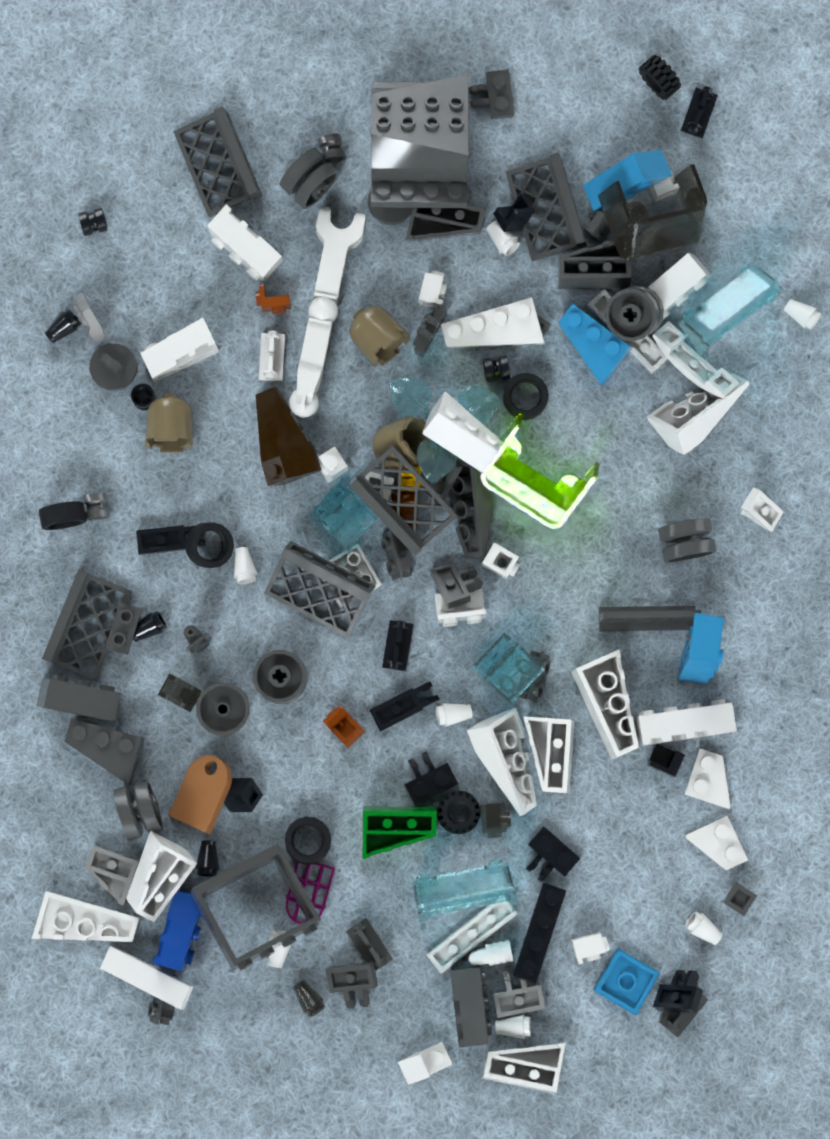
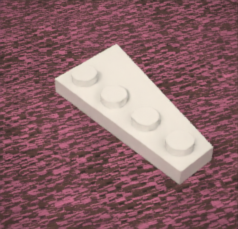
M533 298L441 324L447 348L545 344Z
M46 891L32 939L133 942L140 917Z

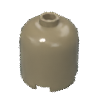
M374 306L366 310L362 308L353 316L354 320L349 330L350 336L374 367H377L378 363L381 366L388 363L399 354L397 348L402 342L405 345L409 342L410 335L382 307Z
M164 394V397L154 400L149 405L145 436L146 448L151 450L152 446L160 447V452L181 453L183 452V447H187L189 450L192 449L193 412L189 403L178 398L176 394Z
M409 416L381 427L373 438V451L376 459L393 444L412 465L427 462L431 458L434 449L430 448L429 438L422 434L426 422L422 418L416 419L413 416ZM391 453L385 458V467L399 468V459Z

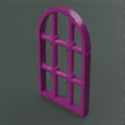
M296 862V866L294 869L295 874L297 872L299 862ZM317 862L313 863V865L320 866L315 882L307 880L311 864H307L304 876L302 878L298 877V879L302 882L304 889L307 884L315 886L311 902L314 908L321 909L319 917H321L326 908L325 904L335 868ZM324 868L332 869L328 885L320 883ZM320 887L327 889L323 905L315 904ZM289 888L286 895L287 914L294 922L302 924L304 922L296 920L300 907L298 903H296L293 916L289 912L288 902H297L295 898L290 897L291 890Z

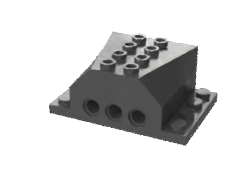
M468 75L428 83L373 82L371 112V207L467 208Z

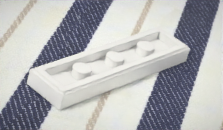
M603 289L587 304V307L608 328L605 310L612 296ZM650 336L636 341L623 340L632 347L630 352L651 374L668 360Z
M502 894L426 955L442 974L518 913Z
M115 946L109 947L100 968L180 1010H184L193 986Z

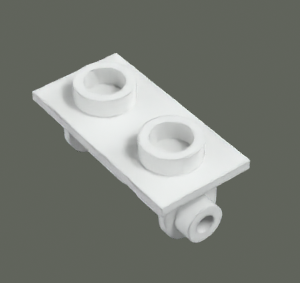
M277 331L261 333L259 380L283 381L285 334H277Z

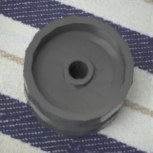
M312 148L301 155L286 171L279 183L280 187L287 194L296 193L295 201L303 209H307L315 204L332 187L340 174L339 170L332 163L323 164L324 156L316 148Z
M636 285L620 290L610 298L606 305L605 319L608 328L615 336L626 341H636L651 335L659 328L663 320L664 308L661 299L655 291L645 286Z
M710 518L683 520L659 528L658 533L661 542H676L662 550L664 562L683 561L717 552L714 539L698 538L708 535L712 531Z
M273 650L264 654L257 661L253 670V682L257 692L267 701L275 704H288L295 701L304 692L307 685V671L303 662L294 653L286 650ZM279 673H283L285 675V678H283V682H279L276 679Z
M215 683L208 686L200 694L196 704V715L200 724L208 732L218 736H229L238 732L246 724L249 716V702L245 693L238 686L230 683ZM222 704L228 708L225 714H221L218 711V707Z
M147 779L134 784V796L127 786L114 789L113 791L118 815L129 841L142 837V822L149 833L150 830L154 833L163 830L159 805Z

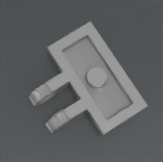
M81 292L74 296L77 305L73 307L91 339L96 342H102L105 338V332Z
M508 970L503 971L506 991L493 993L497 1018L545 1009L541 984L527 986L526 981L519 979L521 988L512 989L510 973Z

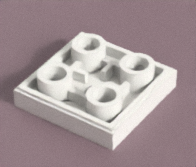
M359 544L328 560L375 585L374 590L382 586ZM332 584L327 585L333 597L340 595L336 586ZM354 596L346 597L348 605L358 600ZM336 600L340 609L344 608L342 600Z

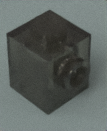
M169 673L158 695L191 712L202 691Z
M505 802L480 804L482 834L487 833V838L502 837V832H507V827H511L510 812H505Z

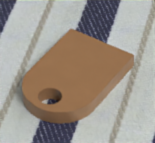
M212 755L196 759L190 765L168 816L211 834L232 784V773L229 765L224 760ZM213 763H216L217 770L214 774L210 775L209 769Z

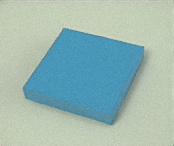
M617 948L593 991L636 1016L660 973Z

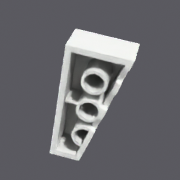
M620 649L578 667L571 672L611 760L639 748L633 716H631L629 706L630 700L626 690L624 670H622Z
M725 699L711 701V706L702 707L701 703L688 704L687 709L678 710V707L674 706L663 708L664 712L654 714V710L639 712L640 716L634 718L639 746L737 732L733 704L726 703Z

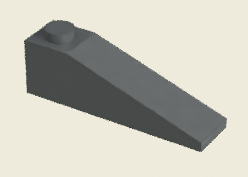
M460 459L458 461L463 465V468L448 493L452 503L451 507L458 514L457 520L459 525L456 528V532L465 557H485L487 554L494 490L493 463L491 462L482 473Z

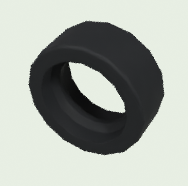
M517 374L505 386L503 393L504 407L509 414L517 419H534L543 412L547 405L548 389L544 381L535 374ZM521 383H530L539 391V402L530 410H521L512 402V391Z
M80 501L62 502L39 509L41 528L43 530H59L78 526L86 522L84 503Z
M207 522L200 523L190 530L186 538L185 548L189 559L197 566L216 568L227 563L230 559L234 543L233 537L227 528L221 524ZM206 531L217 533L222 543L220 554L216 558L209 560L200 556L197 549L198 538Z
M306 816L299 818L290 824L286 831L285 845L287 852L294 860L301 864L319 862L327 855L330 849L331 836L329 829L324 822L315 817ZM306 826L316 828L322 836L320 849L311 855L298 852L293 842L296 832Z

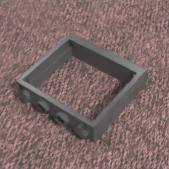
M279 843L193 887L190 893L232 971L237 968L240 971L248 968L253 964L252 960L260 956L262 959L267 958L275 952L274 949L282 945L285 948L296 941L295 937L303 933L305 936L310 935L318 929L316 926L321 921ZM275 861L307 921L236 958L204 897Z

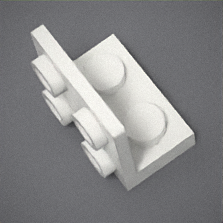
M482 589L469 593L471 596L470 602L448 609L441 594H434L438 623H443V627L457 626L458 621L467 620V624L481 623L482 618H485L487 615L484 608Z

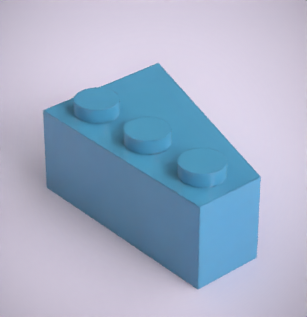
M662 150L638 152L629 155L584 184L583 187L593 211L604 210V212H609L618 207L617 204L632 199L634 195L673 175Z
M574 304L570 306L559 321V325L602 386H605L632 350V347Z
M695 613L693 627L691 626L689 634H692L691 639L686 640L682 652L678 680L707 685L709 679L714 678L715 671H718L719 664H722L724 650L720 649L724 618Z

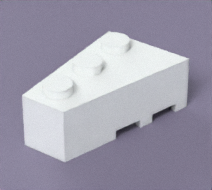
M226 204L207 225L212 237L211 242L218 249L222 250L225 248L230 252L229 258L237 265L244 264L248 268L246 272L257 281L260 278L265 282L283 262L282 256L260 235L257 236L250 230L244 220L240 221L231 213L232 209Z
M687 253L648 287L655 291L662 301L664 308L663 320L671 314L669 310L672 307L682 305L689 298L687 295L694 290L698 291L707 283L706 280L712 276L694 254Z
M201 318L182 330L167 336L159 343H152L146 346L140 354L154 382H157L217 354L219 351L204 318Z
M446 391L430 411L422 433L482 473L497 456L502 443L494 433L487 429Z
M523 716L542 791L570 794L574 721L569 719Z
M150 830L126 897L127 901L137 914L155 922L194 869L197 862L187 849Z
M566 1043L488 1052L486 1054L482 1079L554 1094L557 1092Z

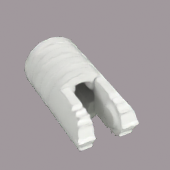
M509 940L485 944L486 947L471 951L468 958L471 965L476 966L478 964L493 966L509 961L513 962Z

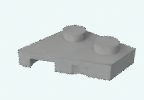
M93 845L85 869L120 905L125 906L126 897L139 860Z

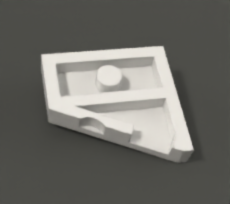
M699 748L684 795L730 809L723 756Z
M728 816L684 835L689 842L694 844L724 870L731 869L748 861Z

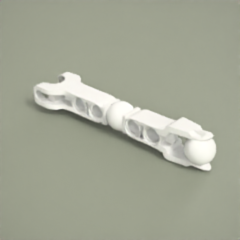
M320 207L316 223V234L324 247L314 291V300L308 307L310 318L298 366L297 390L289 398L291 411L300 418L313 415L319 407L317 392L322 381L331 337L332 322L336 320L338 315L336 304L339 298L348 252L362 242L366 222L365 214L356 213L349 227L339 229L333 226L330 221V207Z

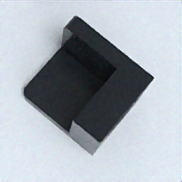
M520 194L512 206L497 207L493 214L503 231L507 232L522 230L535 210L526 195Z
M656 744L647 766L671 777H676L685 754Z
M232 778V784L224 804L230 812H252L263 794L252 778Z

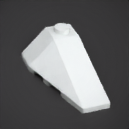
M731 373L730 375L739 382V385L724 399L707 391L695 394L691 391L685 394L686 400L675 405L671 400L648 415L647 419L670 448L685 455L705 439L748 387V380Z
M512 708L482 720L468 729L467 732L475 753L519 816L525 815L537 806L533 778L530 774H526L525 767L526 761L529 760L528 752L523 753L521 739L526 738L517 709Z

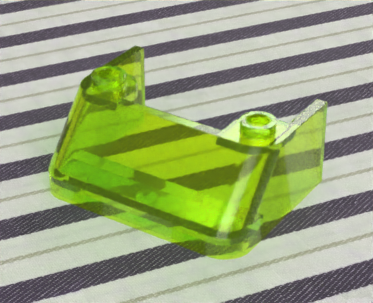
M519 412L500 439L502 443L499 453L482 473L481 482L486 488L549 528L556 529L565 523L598 477L600 464L595 462L583 480L574 474H565L555 484L517 459L522 450V443L515 436L520 429L523 414Z

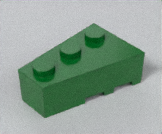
M363 806L362 860L404 845L435 837L436 807Z

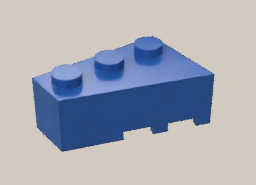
M177 890L173 896L164 932L159 940L161 943L158 954L154 957L153 964L179 971L185 969L187 964H192L195 951L191 950L193 940L198 941L201 927L197 925L199 918L203 916L189 892Z

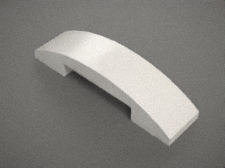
M669 321L654 333L653 338L669 361L683 375L705 391L724 399L739 385V382L721 367L717 371L684 342L686 336Z

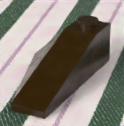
M277 387L256 394L261 465L267 485H286L321 471L314 445L306 439L302 432V426L300 423H296L292 417L291 409Z

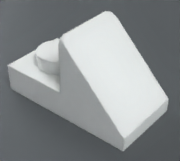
M754 487L741 507L743 509L742 515L770 532L773 531L784 513L761 490Z
M441 1041L399 1061L398 1064L409 1085L429 1078L431 1074L452 1065V1061Z

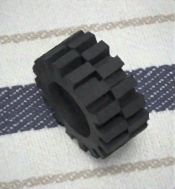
M651 56L638 69L639 74L642 76L641 78L643 81H646V85L663 100H667L681 88L679 77L676 76L675 71L671 70L672 67L667 65L666 61L662 60L660 56Z
M456 790L447 793L440 800L437 807V818L440 825L446 831L453 834H464L475 828L480 819L481 810L478 801L472 794ZM454 803H463L468 809V816L462 822H455L450 818L449 809Z

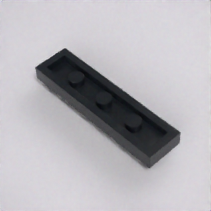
M546 883L542 884L512 975L513 977L533 984L537 983L566 890Z

